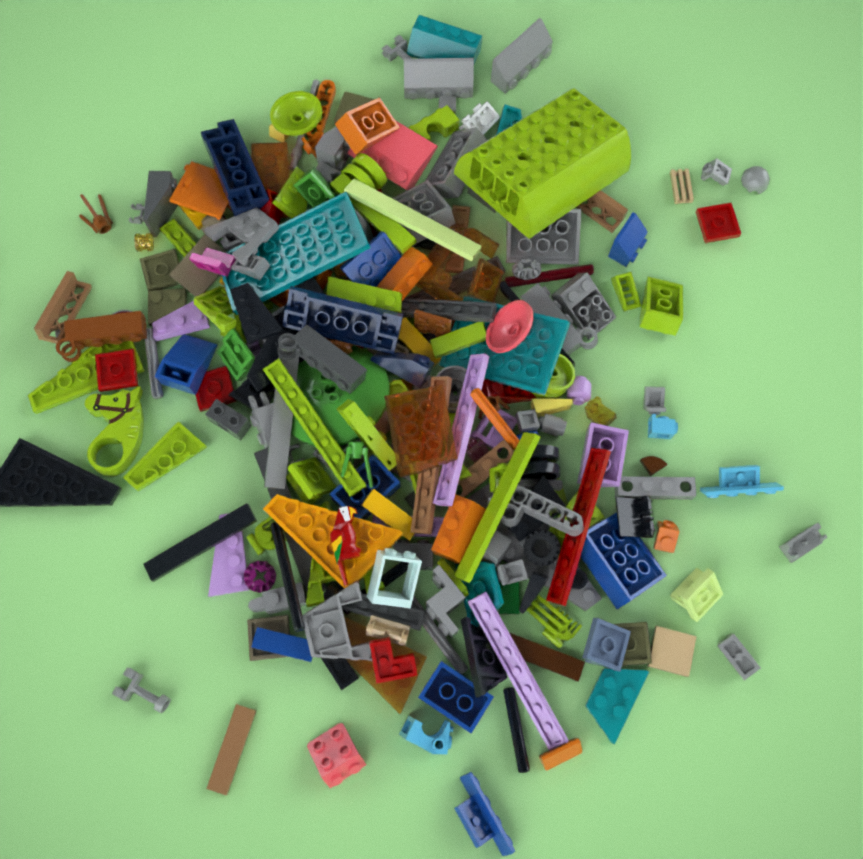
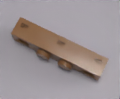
M505 440L501 441L468 468L472 476L458 481V485H461L463 488V492L459 496L465 498L489 478V469L496 467L499 463H508L514 451ZM501 447L506 448L509 452L508 457L505 459L497 456V450Z

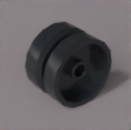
M537 445L521 478L540 479L542 475L546 479L559 478L560 466L556 463L560 459L559 449L552 445Z

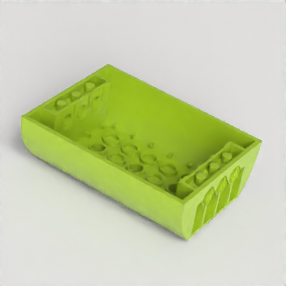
M573 88L464 154L456 163L454 174L530 239L628 172L631 164V145L627 129Z

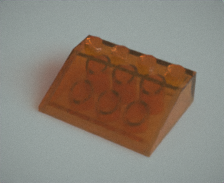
M443 385L384 396L396 465L400 477L420 474L458 460Z

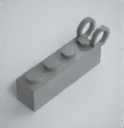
M537 283L520 296L523 301L532 307L534 313L570 322L562 346L568 355L572 354L579 347L589 350L597 345V332L591 327H585L581 330L580 328L575 329L572 325L573 320L567 313L564 315L561 312V305L556 299L553 301L549 297L551 293L545 286L541 287ZM586 334L594 336L593 341L589 343L584 342L582 338Z

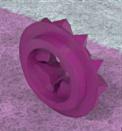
M257 560L250 563L245 569L244 582L250 590L262 593L273 587L276 581V572L274 567L267 561ZM256 571L259 573L267 571L264 575V581L261 579L255 580L257 576Z

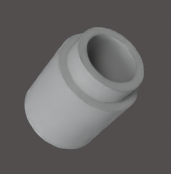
M545 413L544 417L540 416L539 418L540 432L557 437L558 435L563 436L567 421Z

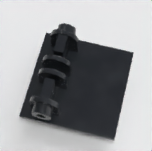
M649 496L641 497L642 499L615 497L619 536L653 538L655 529L652 520H654V517H651L653 511H650L652 509V500H650Z

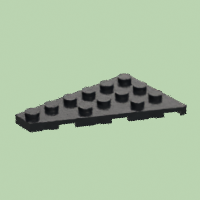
M21 438L18 439L0 468V507L112 506L122 490L121 487Z

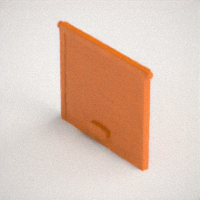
M192 161L169 201L215 217L218 220L222 218L229 204L215 169Z

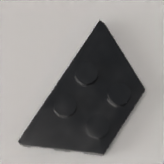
M464 617L461 619V625L475 696L479 698L507 679V674L481 626H474L470 623L471 619L469 617Z

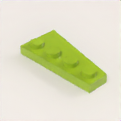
M328 276L327 295L401 313L402 294L400 292Z

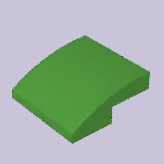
M233 328L222 339L224 344L217 353L235 380L241 381L254 363L255 357L236 329Z

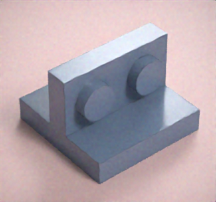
M593 618L582 658L587 663L601 665L620 672L631 631L602 619Z

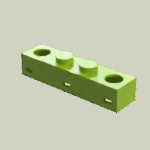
M347 399L336 409L360 440L364 442V445L372 455L374 454L389 471L401 461L387 444V437L380 430L377 431L374 427L376 425L374 420L370 416L366 417L354 401Z

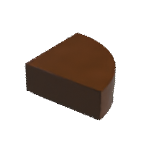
M647 456L640 459L641 464L650 476L668 465L664 460L655 456Z

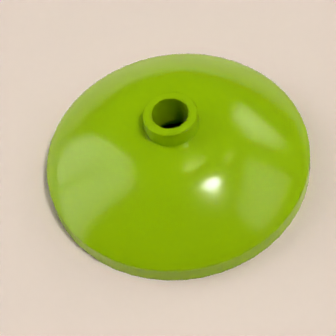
M293 91L281 96L275 101L270 110V120L273 127L278 132L289 136L302 135L311 131L322 118V106L319 99L305 91Z

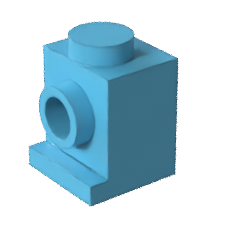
M652 414L648 419V438L671 439L677 434L678 423L675 422V419H669L667 416L656 418V414Z

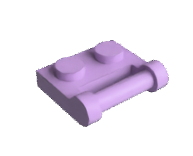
M500 409L498 413L513 431L517 424L516 418ZM484 414L476 430L470 434V437L493 449L504 438L494 426H492L486 437L482 435L489 423V419ZM503 447L499 448L497 452L500 453Z

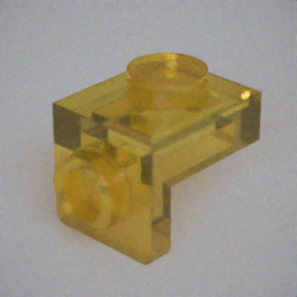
M598 396L589 401L584 408L587 419L596 424L609 426L617 418L616 413L604 406L601 398Z

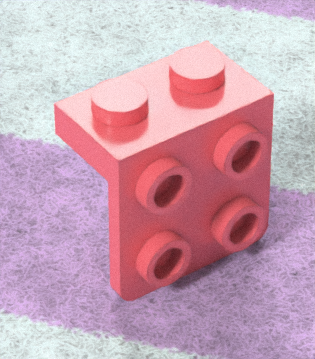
M343 723L337 724L307 744L318 772L329 788L341 784L344 779L358 773L361 768L366 766L363 757L356 749Z

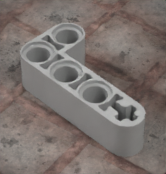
M521 486L516 487L502 516L504 524L509 527L516 526L524 513L571 536L580 535L584 529L581 515ZM519 495L524 496V499L521 501L515 500ZM535 504L543 505L539 510L533 509ZM509 512L515 513L512 518H506L505 516ZM554 512H558L561 514L560 517L557 519L551 518L550 516ZM575 522H577L578 525H573V527L570 526V523L574 524Z

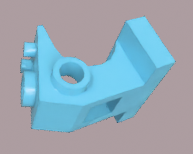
M408 715L399 733L401 737L432 754L448 753V749H451L452 736H449V734L454 730V727L450 726L451 722L444 720L437 733L426 735L422 730L423 723Z

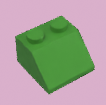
M315 167L308 170L293 185L313 208L338 196Z

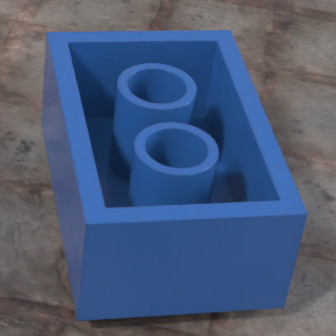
M374 454L369 458L373 488L369 487L364 462L356 471L367 485L365 488L350 497L342 484H340L330 493L331 499L339 508L345 506L354 507L357 510V514L355 513L354 517L364 520L372 513L361 504L372 489H375L385 498L389 499L401 487L400 481Z
M441 661L418 698L472 734L494 696L486 692L485 695L476 698L473 682Z

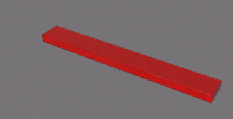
M591 447L573 507V511L581 515L584 529L578 536L565 534L546 601L563 606L567 604L611 451L607 449ZM575 522L574 524H571V523H570V526L573 527V525H578V524H577V522Z

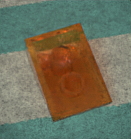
M287 142L251 144V159L265 190L269 189L279 193L290 175V153Z

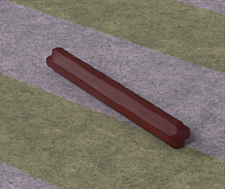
M592 264L542 271L538 277L530 280L509 276L505 278V283L509 287L573 278L576 274L580 273L592 275L594 267Z

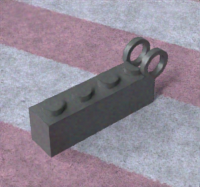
M308 325L304 326L296 335L285 333L278 339V355L281 359L292 360L296 356H300L307 361L309 366L319 370L325 378L331 379L341 390L349 394L365 380L367 372L365 367ZM284 338H291L294 340V344L291 342L281 343ZM281 350L286 352L294 351V353L286 356L281 353Z

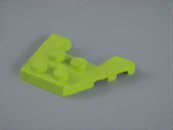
M218 286L194 297V305L222 332L225 333L236 327L237 320L228 316L234 312L232 311L225 287ZM267 300L266 303L263 302L268 310L273 309L272 301Z
M313 557L306 597L307 607L316 606L325 601L322 583L336 581ZM373 567L363 577L366 593L368 592ZM380 581L378 589L381 591L385 590V586L382 581Z

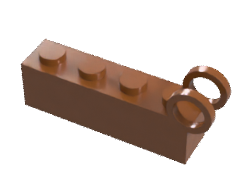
M141 311L64 321L65 338L57 342L56 351L66 361L75 362L80 358L81 349H84V347H102L104 344L118 345L126 341L139 342L141 339H147L146 318ZM70 342L69 344H66L60 351V346L62 343ZM72 347L69 352H66L68 348ZM77 348L76 356L73 358H67L68 356L74 354Z

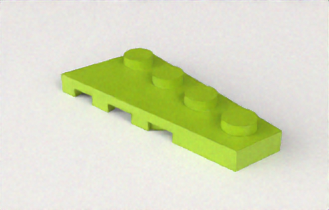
M178 421L123 478L139 492L206 449L207 446Z

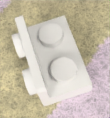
M488 101L482 105L479 103L472 109L474 113L471 116L468 114L461 120L463 124L459 129L477 127L484 135L497 122L500 116Z

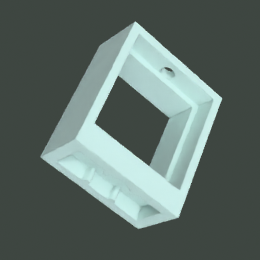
M385 548V551L377 550L367 592V598L372 604L411 608L422 563L416 556V553L410 551L397 553L396 550L391 548ZM385 559L409 562L402 593L378 590Z

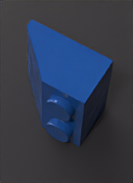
M633 212L615 238L608 255L609 258L625 267L628 266L629 262L633 263L639 254L637 250L639 248L643 249L647 242L645 237L648 231L636 213Z

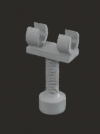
M400 35L394 38L395 48L391 49L388 45L381 48L383 56L388 58L390 62L397 56L403 60L412 59L404 52L407 49V41Z
M127 667L123 675L132 679L127 690L115 687L112 694L124 701H129L133 693L153 703L155 705L154 710L162 714L169 706L171 698L164 694L158 697L138 686L144 675Z

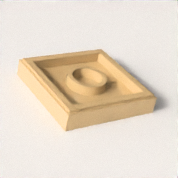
M655 626L650 650L652 664L647 666L689 677L696 636Z

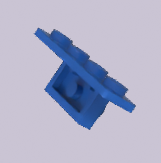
M472 772L461 776L460 780L470 797L454 809L474 846L478 848L493 838L502 856L513 854L515 852L513 842L505 833L500 818L495 815L491 808L490 800L481 790L478 779Z

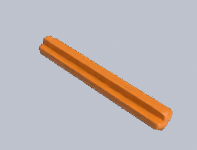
M480 388L473 389L470 393L472 399L512 450H515L520 441Z

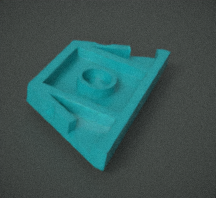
M485 561L480 562L470 583L461 580L469 593L464 599L466 614L471 619L470 623L476 627L480 626L468 604L469 600L487 592L496 610L504 604L495 564Z
M602 669L585 707L594 717L598 726L604 731L610 743H616L649 671L621 669L619 672L612 669Z

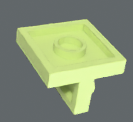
M696 568L672 592L670 597L673 601L687 609L691 619L698 622L722 597L723 592L712 570L707 568L703 572Z

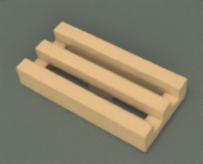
M675 169L671 170L670 178L674 203H692L694 198L689 169L684 171L682 169H678V171H675ZM676 176H678L679 179V187L682 199H679Z

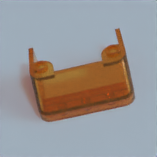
M449 228L481 245L480 252L489 258L494 257L500 245L475 228ZM438 243L435 244L427 256L433 265L416 286L437 300L463 301L462 297L448 289L452 283V277L449 272L443 269L454 252Z

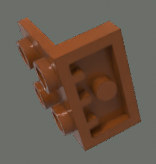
M415 310L414 327L419 332H428L439 337L452 331L455 320Z

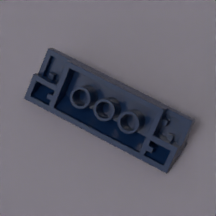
M235 120L218 122L217 128L201 131V138L234 216L254 208L261 209L269 201V197Z
M291 286L282 327L300 331L304 326L308 325L323 337L394 354L404 314Z

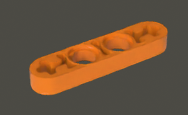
M324 80L319 86L316 97L319 101H327L328 104L322 106L323 119L316 126L317 132L311 134L314 132V129L306 133L309 140L321 130L324 132L336 94L335 84L331 80ZM328 87H330L331 89H328V92H327V95H326L325 90H326Z

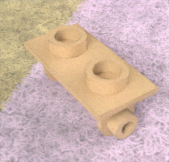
M371 615L366 635L379 639L390 637V642L405 646L411 626Z

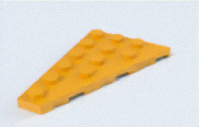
M278 494L263 508L343 588L356 581L359 582L374 566L377 550L385 551V548H391L403 535L400 530L354 517L352 525L356 533V546L361 549L358 558L344 560L348 585L344 586L330 539V533L333 530L338 512Z

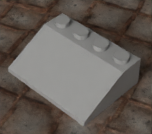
M428 180L392 198L447 228L456 224L451 207ZM402 225L416 238L417 242L414 245L427 239L423 235Z
M572 209L530 239L506 220V263H515V261H521L522 258L525 260L530 258V260L536 259L537 263L579 265L581 209Z

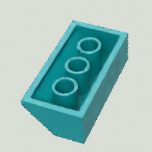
M418 15L412 28L407 54L418 59L474 58L475 64L481 51L482 35Z

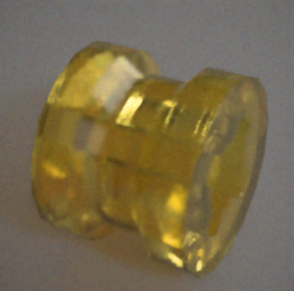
M146 233V235L135 234L134 243L137 252H142L143 250L153 251L154 240L152 233Z

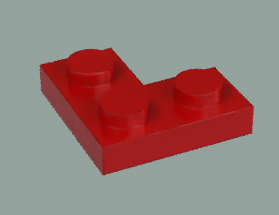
M390 637L369 641L376 684L418 676L414 653L393 657Z

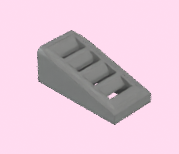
M250 255L248 258L249 262L245 266L236 260L231 267L234 271L261 280L270 264L263 257Z

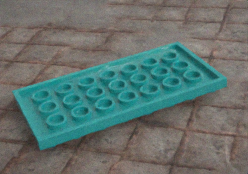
M347 192L278 226L279 229L266 243L262 242L255 256L265 258L270 264L261 280L232 269L228 276L222 275L231 308L235 315H238L230 289L248 283L264 302L290 289L291 286L294 287L371 248ZM245 243L225 253L233 255L232 253L241 248L242 246H244Z

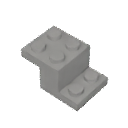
M438 565L433 569L432 581L438 589H442L426 602V613L432 620L436 619L440 623L438 628L445 637L449 635L452 638L458 633L459 629L449 618L448 614L464 602L465 596L441 566Z

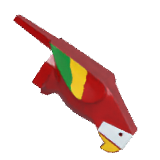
M350 506L338 509L335 524L330 533L336 563L339 566L344 586L348 585L344 560L358 558L361 549L356 546V533L352 525L354 514H357V510Z

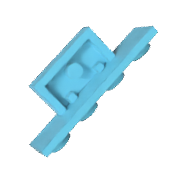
M760 466L719 467V486L700 487V492L708 498H718L719 495L725 494L729 497H735L739 493H745L746 495H757V492L775 494L776 491L784 490V486L777 482L760 483Z

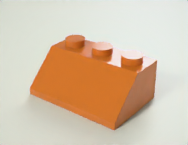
M455 494L453 505L449 506L431 548L433 554L460 564L486 508L472 500Z

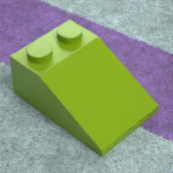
M647 277L639 327L676 336L683 321V285Z

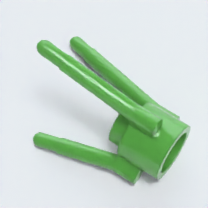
M349 441L341 477L345 476L349 458L354 466V459L361 458L363 455L369 487L373 488L368 448L364 447V442Z

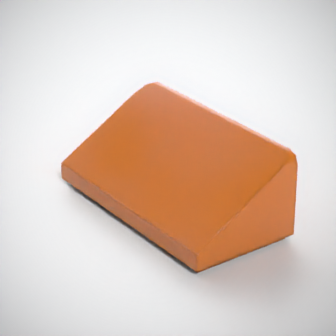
M573 738L567 743L539 755L544 769L547 771L581 754V742L578 738Z

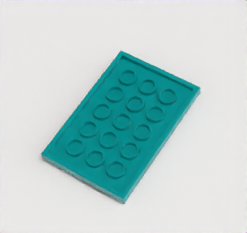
M467 296L463 298V301L488 302ZM496 304V305H497L496 313H497L502 307H504V305ZM533 312V324L529 334L513 350L505 353H495L489 349L486 341L443 356L439 366L442 368L461 366L467 369L470 355L485 353L490 357L484 379L545 396L570 322ZM455 320L451 332L476 322ZM484 322L486 330L488 329L490 322Z

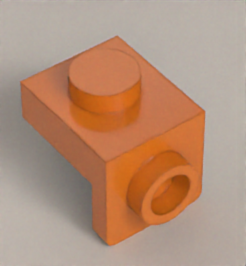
M322 130L309 141L304 137L301 138L304 143L302 146L308 155L312 153L315 158H317L315 147L324 134Z
M658 521V530L653 547L656 550L674 553L680 531L672 521Z

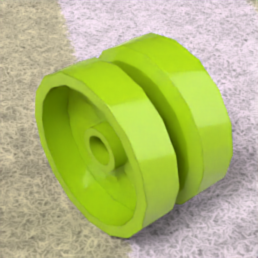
M359 153L352 160V164H348L341 171V174L344 173L351 180L356 179L375 190L381 189L387 183V178L382 168L376 161L364 153Z
M559 354L545 396L533 394L539 399H559L574 382L575 369L572 363L565 356Z

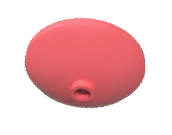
M523 300L512 301L502 307L496 313L494 322L489 324L486 332V344L489 349L495 353H505L520 345L529 334L533 324L532 307Z

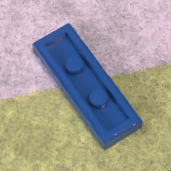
M257 627L251 648L312 662L313 657H311L307 639Z

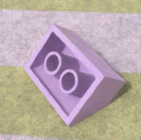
M590 423L586 431L578 484H581L592 447L611 451L601 487L620 486L629 430Z

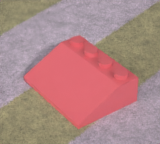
M397 122L400 127L397 131L361 153L368 155L376 161L388 180L407 191L415 187L438 146ZM350 148L347 154L355 158L357 155Z

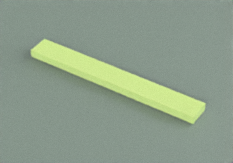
M353 179L344 189V192H347L349 197L471 262L481 250L482 246L356 179Z

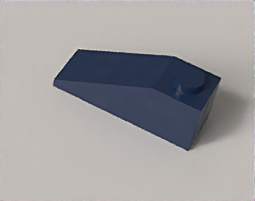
M378 351L370 359V361L419 388L427 381L435 364L427 356L414 353L395 352L390 354Z

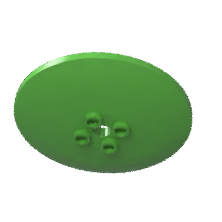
M357 346L351 347L353 352L347 355L365 367L367 372L365 380L351 394L341 390L335 382L325 378L316 368L309 366L307 361L304 360L298 364L296 384L339 446L359 439L336 410L347 399L354 401L365 416H370L377 424L386 410L390 396V383L385 368L370 361L373 354ZM335 387L334 392L330 394L327 393V390L329 388ZM293 414L291 434L301 442L315 446Z

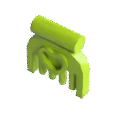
M271 516L257 525L255 536L251 533L246 537L258 556L265 552L264 549L269 551L276 549L272 530H266L271 527L272 522L270 521L273 520Z
M548 619L547 623L553 629L557 630L558 627ZM577 621L568 629L569 623L557 638L546 628L541 634L556 647L560 648L564 644L562 640L569 641L572 639L582 625L579 624L571 633L577 625Z

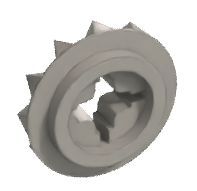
M522 258L521 261H515V264L512 265V272L519 279H534L541 274V263H537L536 259L530 260L528 258L525 260Z

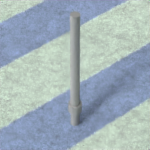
M313 80L310 93L315 96L320 84L318 80ZM306 133L298 135L295 148L292 149V159L289 167L292 171L302 157L303 141L301 138H305Z

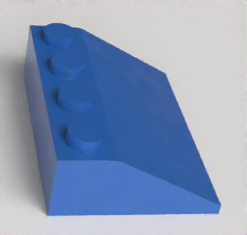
M617 513L588 529L580 557L616 609L632 601L667 576L640 537L619 536Z

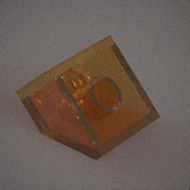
M479 258L466 296L494 303L504 271L483 258Z

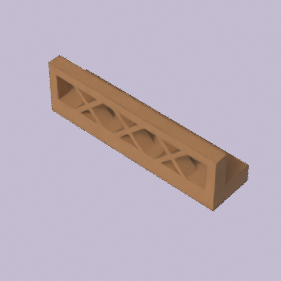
M601 190L587 199V204H580L576 207L611 233L621 224L628 212L627 208ZM598 207L601 209L602 214L593 213L592 208ZM612 217L616 220V223L611 226L606 222V218Z
M67 271L35 325L34 330L39 340L57 344L60 339L65 338L64 322L59 323V318L68 315L67 320H74L92 289L91 284L77 281L74 272ZM77 287L84 289L83 292L74 294ZM76 301L74 307L66 308L68 303ZM60 329L61 332L58 337L50 336L51 332Z

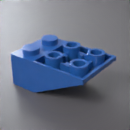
M184 334L164 356L154 377L162 385L196 395L218 345Z

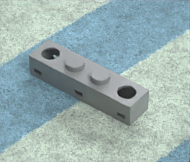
M621 476L620 486L614 487L615 497L642 499L641 497L649 496L650 499L692 500L696 497L695 477ZM631 482L633 489L629 492L624 491L622 483ZM689 483L690 491L683 492L680 484Z

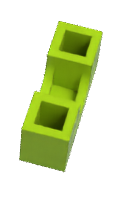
M446 105L408 128L431 141L429 135L431 132H439L446 138L453 132L458 131L459 118Z

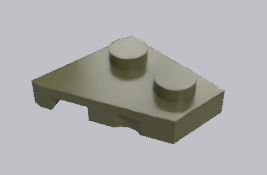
M185 288L148 291L149 326H152L154 321L187 304V291Z

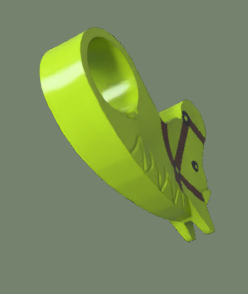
M137 386L132 391L122 389L113 395L91 394L85 400L84 405L92 416L103 417L109 423L91 442L87 451L90 464L103 476L113 477L122 474L133 463L139 452L144 428V415L140 402L143 394L141 386ZM108 444H122L123 456L116 465L111 467L97 465L96 457L102 447Z

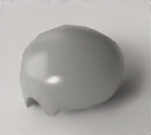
M760 166L746 169L741 177L742 185L748 192L756 191L758 194L767 190L770 181L768 171Z

